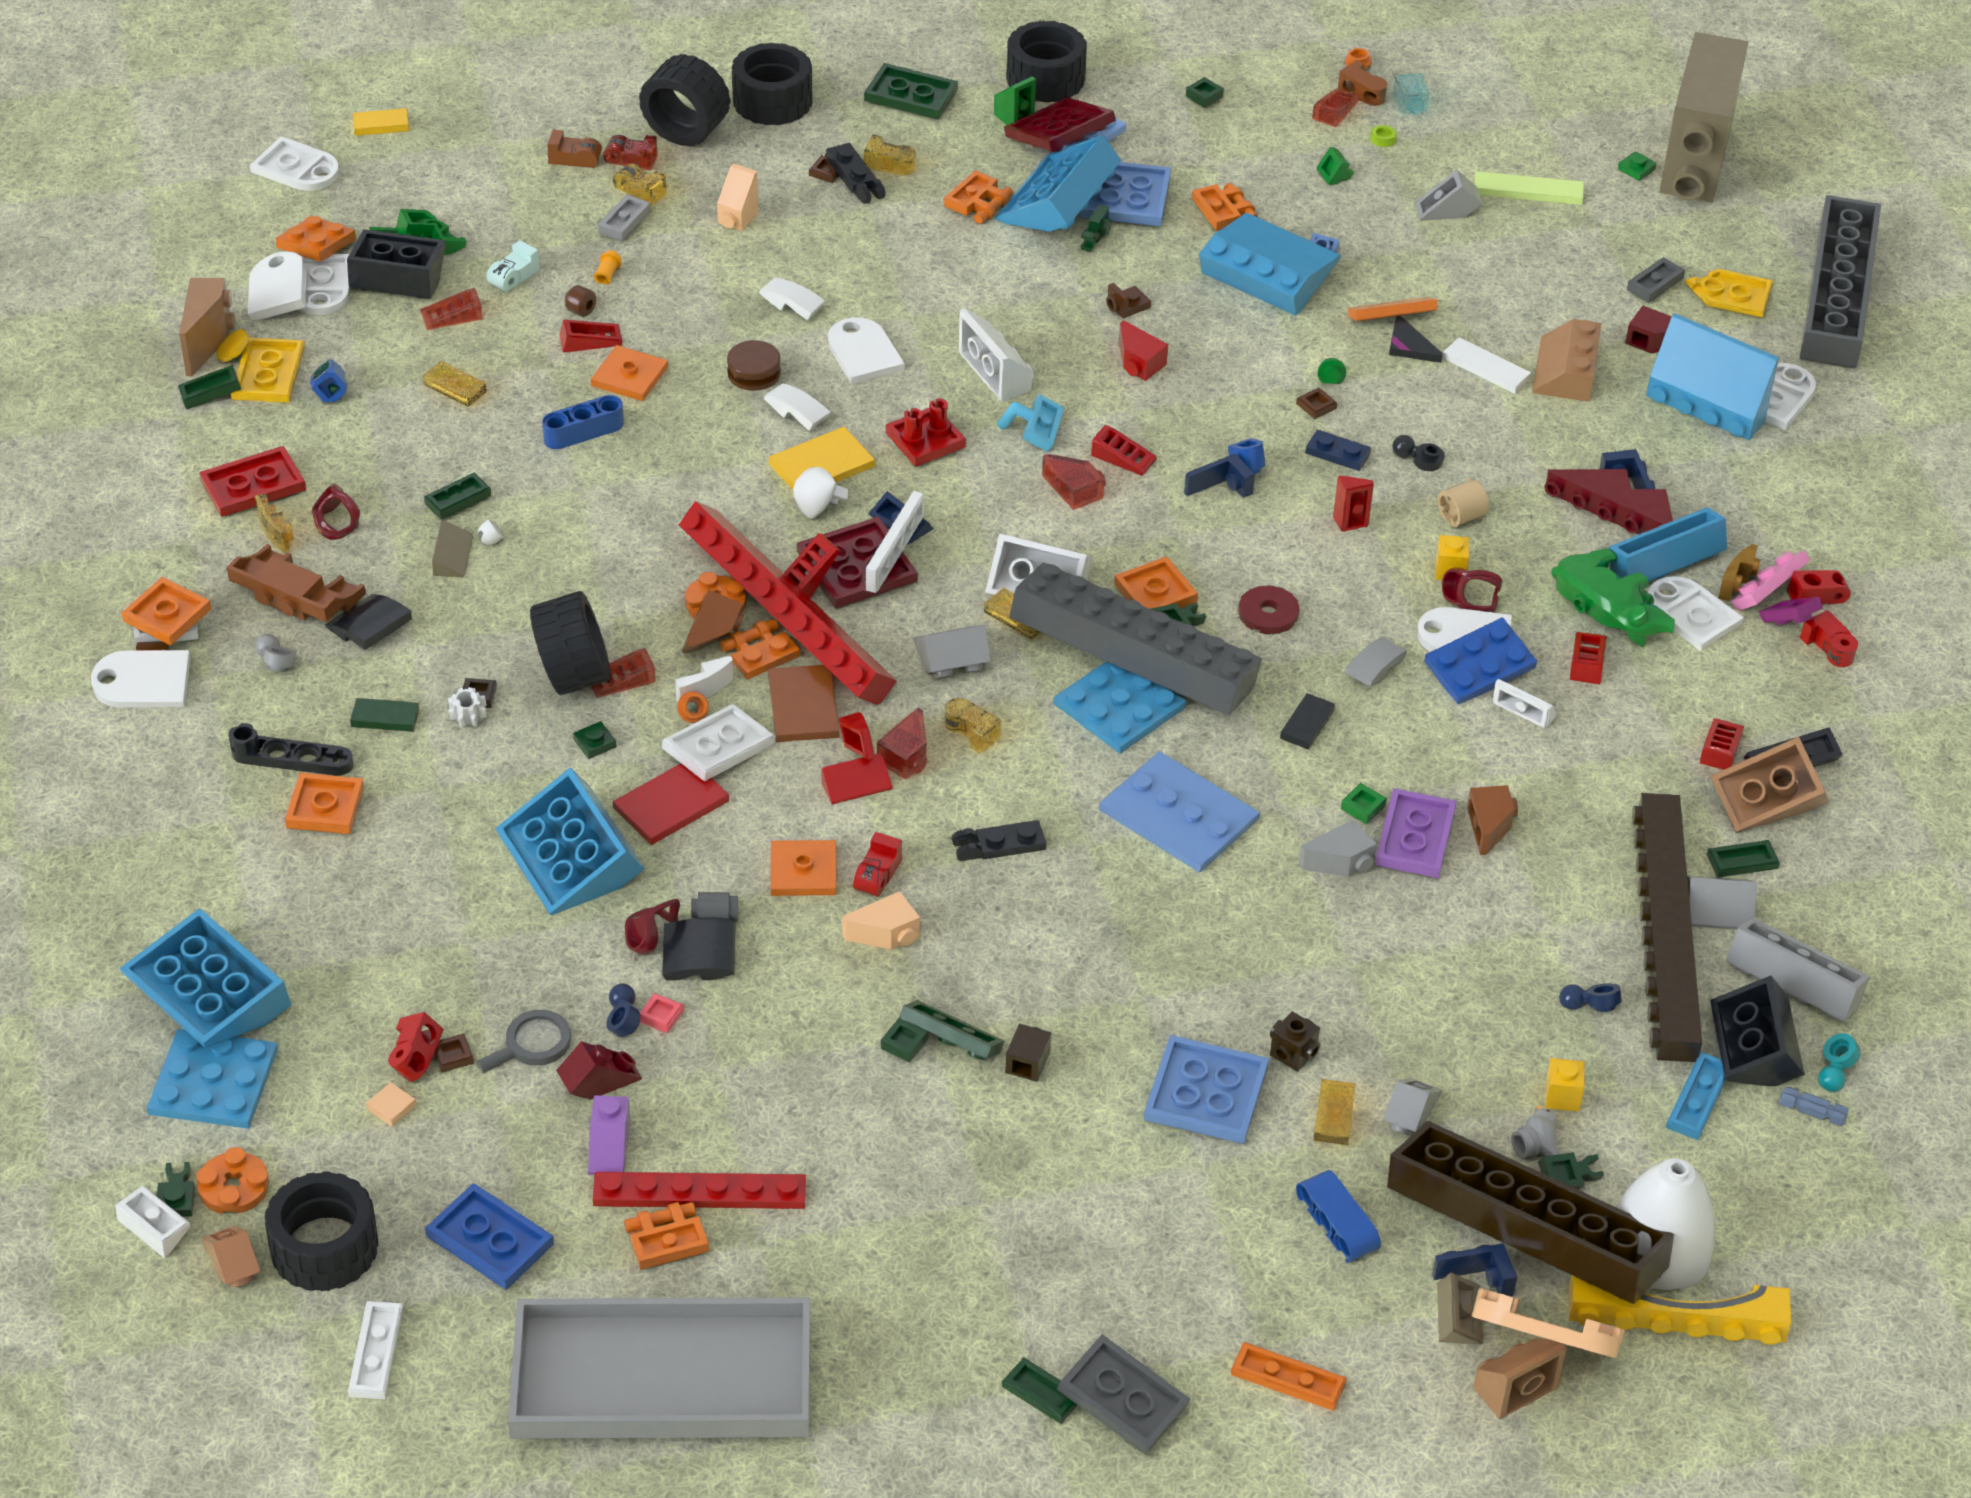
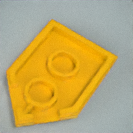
M1716 269L1701 278L1696 276L1685 280V283L1709 307L1763 318L1773 281Z

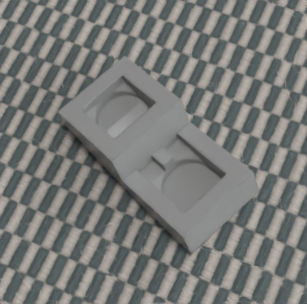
M1380 637L1365 647L1349 663L1344 673L1370 687L1382 681L1386 677L1388 669L1405 658L1407 650Z

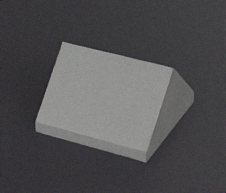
M1687 875L1692 926L1737 930L1739 926L1751 917H1755L1757 882L1747 879Z

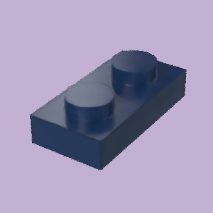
M1317 429L1307 444L1305 453L1360 471L1371 453V447Z

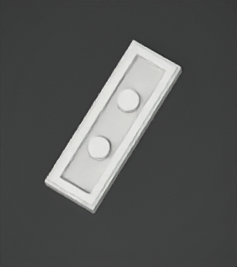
M1460 337L1443 351V359L1514 394L1531 377V372Z
M366 1302L348 1388L349 1397L386 1399L403 1314V1303Z

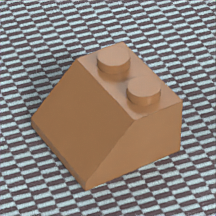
M1534 1338L1525 1344L1518 1343L1511 1347L1506 1354L1496 1359H1487L1481 1363L1476 1370L1473 1388L1500 1420L1558 1388L1567 1347L1563 1343Z

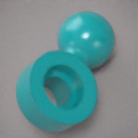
M1845 1033L1830 1037L1823 1047V1054L1830 1065L1820 1071L1818 1083L1823 1089L1830 1092L1839 1091L1844 1087L1846 1077L1842 1070L1853 1066L1860 1057L1859 1045L1851 1035Z

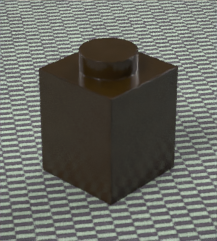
M1019 1023L1006 1052L1005 1073L1038 1082L1051 1051V1032Z

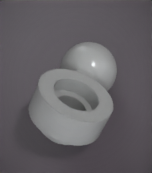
M264 634L256 640L255 650L258 655L263 657V662L268 664L269 669L285 672L287 668L294 666L296 652L280 646L279 640L274 635Z

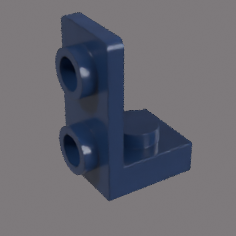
M1636 449L1602 453L1599 469H1626L1628 478H1631L1635 489H1656L1654 481L1650 480L1647 475L1646 463L1641 461Z
M1232 454L1186 473L1184 493L1188 497L1226 481L1232 491L1236 490L1244 498L1253 494L1255 474L1236 454Z
M1504 1243L1481 1245L1474 1249L1457 1252L1447 1251L1437 1255L1432 1272L1434 1280L1445 1278L1451 1272L1461 1276L1485 1271L1489 1287H1495L1497 1293L1510 1297L1514 1296L1517 1275Z

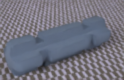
M1789 1086L1784 1088L1780 1098L1782 1106L1790 1109L1797 1107L1799 1112L1824 1120L1826 1117L1830 1119V1123L1838 1126H1843L1848 1115V1108L1837 1103H1835V1106L1830 1105L1831 1101L1806 1092L1801 1095L1798 1089Z

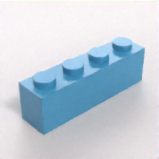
M1707 507L1611 545L1609 550L1615 553L1617 560L1610 562V570L1621 578L1641 572L1651 581L1656 578H1662L1666 574L1680 568L1689 567L1690 564L1700 560L1711 558L1715 554L1727 550L1726 518Z

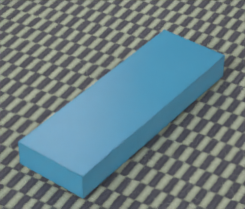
M1700 1051V1055L1667 1121V1129L1699 1140L1726 1081L1721 1059Z

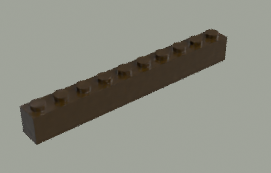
M1641 793L1639 806H1633L1632 824L1638 825V829H1635L1634 848L1640 849V853H1637L1636 872L1642 873V877H1639L1638 896L1644 897V901H1641L1640 921H1646V926L1642 928L1641 941L1642 946H1648V951L1644 953L1643 967L1644 971H1650V976H1647L1645 986L1646 996L1652 997V1002L1648 1004L1647 1018L1648 1022H1654V1028L1650 1030L1649 1044L1650 1048H1656L1657 1060L1696 1062L1702 1047V1033L1680 795Z

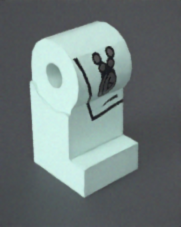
M521 240L512 245L513 252L501 261L494 262L487 272V282L506 293L540 270L538 250Z

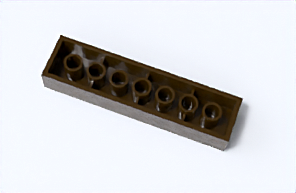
M1430 1121L1423 1124L1390 1155L1387 1188L1629 1303L1635 1304L1670 1266L1674 1240L1673 1233L1648 1227L1635 1219L1630 1213ZM1641 1231L1648 1233L1651 1237V1249L1644 1256L1637 1253L1639 1245L1638 1234Z

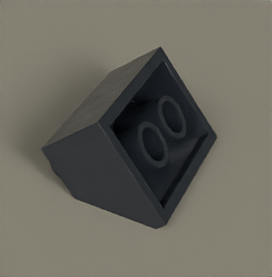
M363 229L347 257L349 288L431 299L440 280L445 240Z
M1772 975L1710 1000L1724 1076L1727 1081L1761 1086H1778L1805 1075L1789 998Z

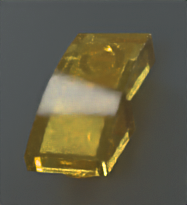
M267 494L255 495L257 515L265 535L283 553L290 552L288 542L294 541L291 523L285 524L283 512L276 513L275 505L269 506Z

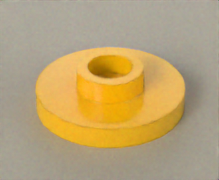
M243 329L231 333L220 344L216 353L217 358L222 362H228L238 357L248 343L249 334Z

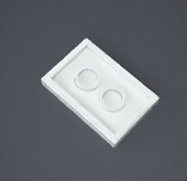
M731 704L663 739L662 749L705 782L762 752L775 743L776 736L737 706Z

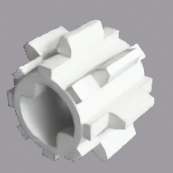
M469 687L464 690L460 688L456 695L453 694L451 698H448L449 718L459 722L460 728L466 727V725L476 727L478 721H482L483 718L487 717L485 696H480L478 692L476 693L475 688Z

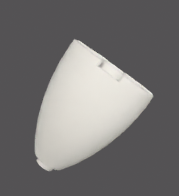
M1677 1158L1659 1162L1644 1171L1629 1186L1620 1199L1617 1208L1630 1213L1635 1219L1648 1227L1674 1234L1670 1266L1648 1290L1679 1289L1681 1291L1698 1283L1709 1270L1715 1245L1714 1210L1708 1189L1700 1174L1691 1164ZM1641 1231L1638 1234L1639 1245L1637 1253L1644 1256L1651 1249V1237L1648 1233Z

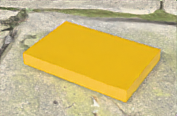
M249 337L237 371L242 389L231 393L232 400L290 403L305 348L304 340Z
M843 426L769 456V464L793 490L795 481L810 467L823 468L833 476L835 482L875 467V459Z

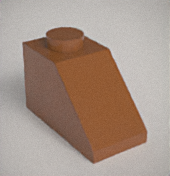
M708 589L684 643L682 652L689 653L724 640L732 630L737 632L744 617L743 614L739 613L743 604Z
M1508 785L1470 788L1467 810L1480 855H1486L1512 827L1513 817L1518 815L1516 798H1511Z

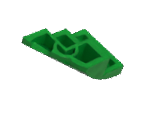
M400 209L396 228L369 227V230L445 240L444 255L452 254L465 248L467 242L464 237L456 238L449 233V226L437 220L427 210Z

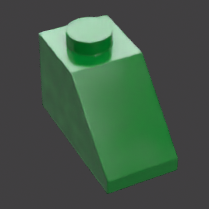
M1032 76L995 94L994 115L1006 125H1009L1034 113L1036 78Z

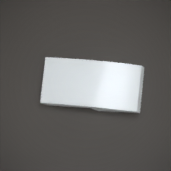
M776 277L759 292L760 295L779 310L788 305L806 320L811 318L825 303L824 299L809 289L792 281Z
M784 383L767 393L763 398L783 418L792 414L808 431L824 421L830 414V411L816 399L802 390Z
M727 656L701 663V673L675 679L677 702L687 692H699L705 698H708L727 686L733 680L732 657Z

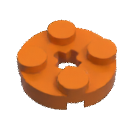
M713 572L702 573L699 579L690 584L685 592V605L689 614L694 619L708 589L742 603L740 614L743 613L746 607L745 589L736 580L716 575Z
M239 1147L230 1148L225 1153L212 1158L196 1175L201 1201L206 1207L218 1213H224V1211L246 1212L257 1206L265 1198L268 1191L269 1179L265 1164L258 1157L245 1153ZM240 1178L239 1186L229 1185L226 1187L228 1179Z

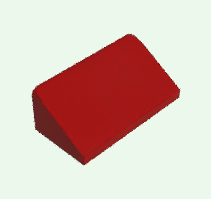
M1338 476L1333 518L1341 531L1345 532L1368 527L1374 487L1373 480Z
M881 753L874 754V758L870 760L861 757L826 766L821 770L822 785L832 805L893 789L885 760Z

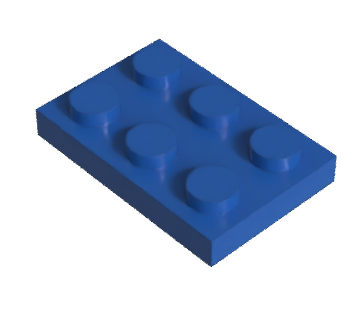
M1503 617L1425 654L1424 658L1426 665L1457 704L1466 702L1494 689L1497 679L1508 682L1535 669L1537 665L1535 657Z
M475 1183L470 1185L425 1227L428 1238L505 1290L554 1245L552 1234Z

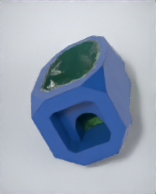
M332 359L320 365L311 376V388L323 402H335L347 391L345 372Z

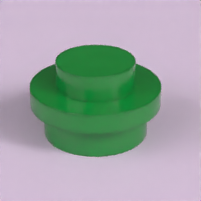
M1327 358L1318 367V378L1322 383L1340 384L1346 377V367L1342 361L1336 358Z

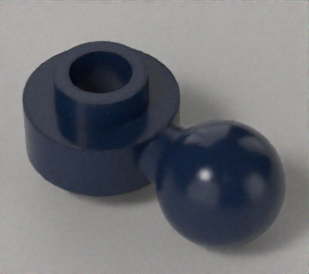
M624 983L613 986L609 992V1002L614 1008L608 1016L606 1026L610 1032L618 1037H625L634 1033L640 1023L639 1009L633 1006L636 999L635 991L630 985Z
M1603 983L1583 990L1579 985L1569 984L1561 990L1559 1000L1565 1008L1571 1010L1580 1009L1585 1003H1588L1589 1006L1596 1008L1599 1012H1608L1614 1010L1616 1005L1622 1002L1621 988L1617 984Z

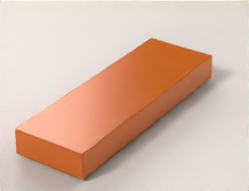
M1423 297L1349 307L1348 315L1353 320L1362 321L1435 311L1438 309L1437 299Z
M1243 1342L1231 1369V1375L1332 1411L1336 1408L1347 1379L1344 1376Z

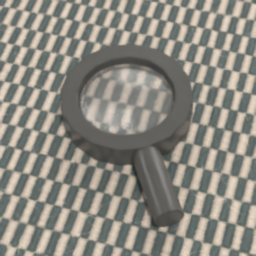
M531 1010L522 1013L513 1019L507 1028V1047L476 1061V1064L481 1072L484 1073L513 1058L528 1065L553 1063L564 1056L570 1047V1027L561 1015L549 1010Z

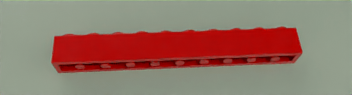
M695 501L678 525L858 698L876 705L882 703L897 680L716 509Z

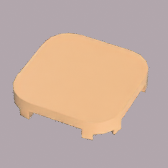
M1482 1288L1478 1290L1472 1317L1612 1358H1618L1625 1332L1624 1329L1586 1319L1582 1333L1517 1314L1520 1299Z

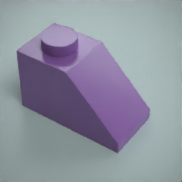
M594 1095L590 1121L588 1175H595V1172H624L631 1122L629 1097Z

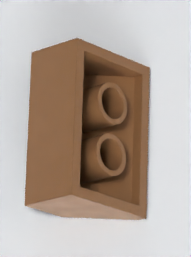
M1572 319L1541 336L1532 393L1589 402L1602 323Z

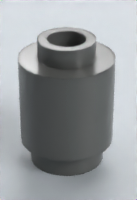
M698 892V899H691V918H725L738 922V896H730V892Z

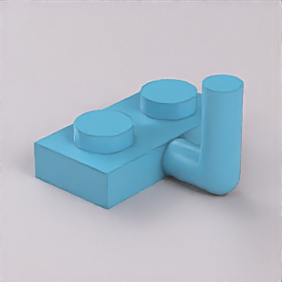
M1039 394L1033 401L1031 409L1018 402H1013L999 419L997 426L1000 429H1006L1017 415L1027 420L1023 439L1048 452L1054 444L1064 407Z

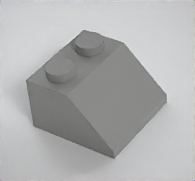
M985 625L913 637L925 672H934L935 678L953 675V668L964 667L965 672L983 669L982 663L991 662Z

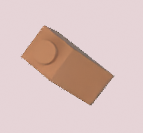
M234 1225L201 1238L218 1276L224 1284L231 1283L232 1287H238L253 1281L252 1275L261 1272L246 1230Z

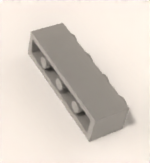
M1752 917L1738 927L1726 959L1727 962L1735 965L1742 973L1752 974L1760 979L1772 975L1784 991L1793 995L1799 1002L1811 1004L1823 1010L1830 1018L1846 1021L1858 1010L1870 979L1869 976Z

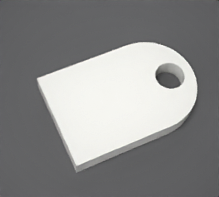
M281 136L250 164V172L295 189L314 191L333 184L339 176V167L336 158L331 154ZM320 173H327V174H328V175H326V176H317V174H320Z
M285 251L272 254L261 260L253 268L249 277L248 316L250 320H263L305 308L307 269L302 258L297 253Z
M333 254L321 262L300 256L307 269L306 306L298 310L311 315H326L340 310L347 304L350 295L347 257L349 254ZM316 301H325V302H326V303L321 304V305L313 304V303L316 302Z
M854 317L838 321L830 328L828 332L829 349L851 384L905 370V363L883 328L876 322L866 318ZM846 329H856V330H858V331H857V332H854V333H849V332H846L845 330H846Z
M1778 363L1765 422L1786 430L1814 396L1816 382L1806 369L1790 363ZM1793 375L1798 377L1799 379L1793 380L1788 378L1787 376Z
M1675 576L1661 578L1655 581L1648 590V593L1654 598V604L1652 605L1659 607L1675 619L1674 631L1700 651L1743 624L1744 617L1690 579ZM1660 590H1669V591L1673 592L1674 594H1673V595H1664V594L1660 593L1659 591H1660Z
M1451 607L1435 608L1426 612L1420 618L1417 637L1421 645L1431 652L1501 617L1511 627L1512 615ZM1435 627L1439 629L1440 632L1430 633L1426 630V628Z
M189 650L118 651L102 658L92 671L91 684L94 694L99 701L112 707H185L191 659ZM106 676L116 677L112 683H100L101 679Z

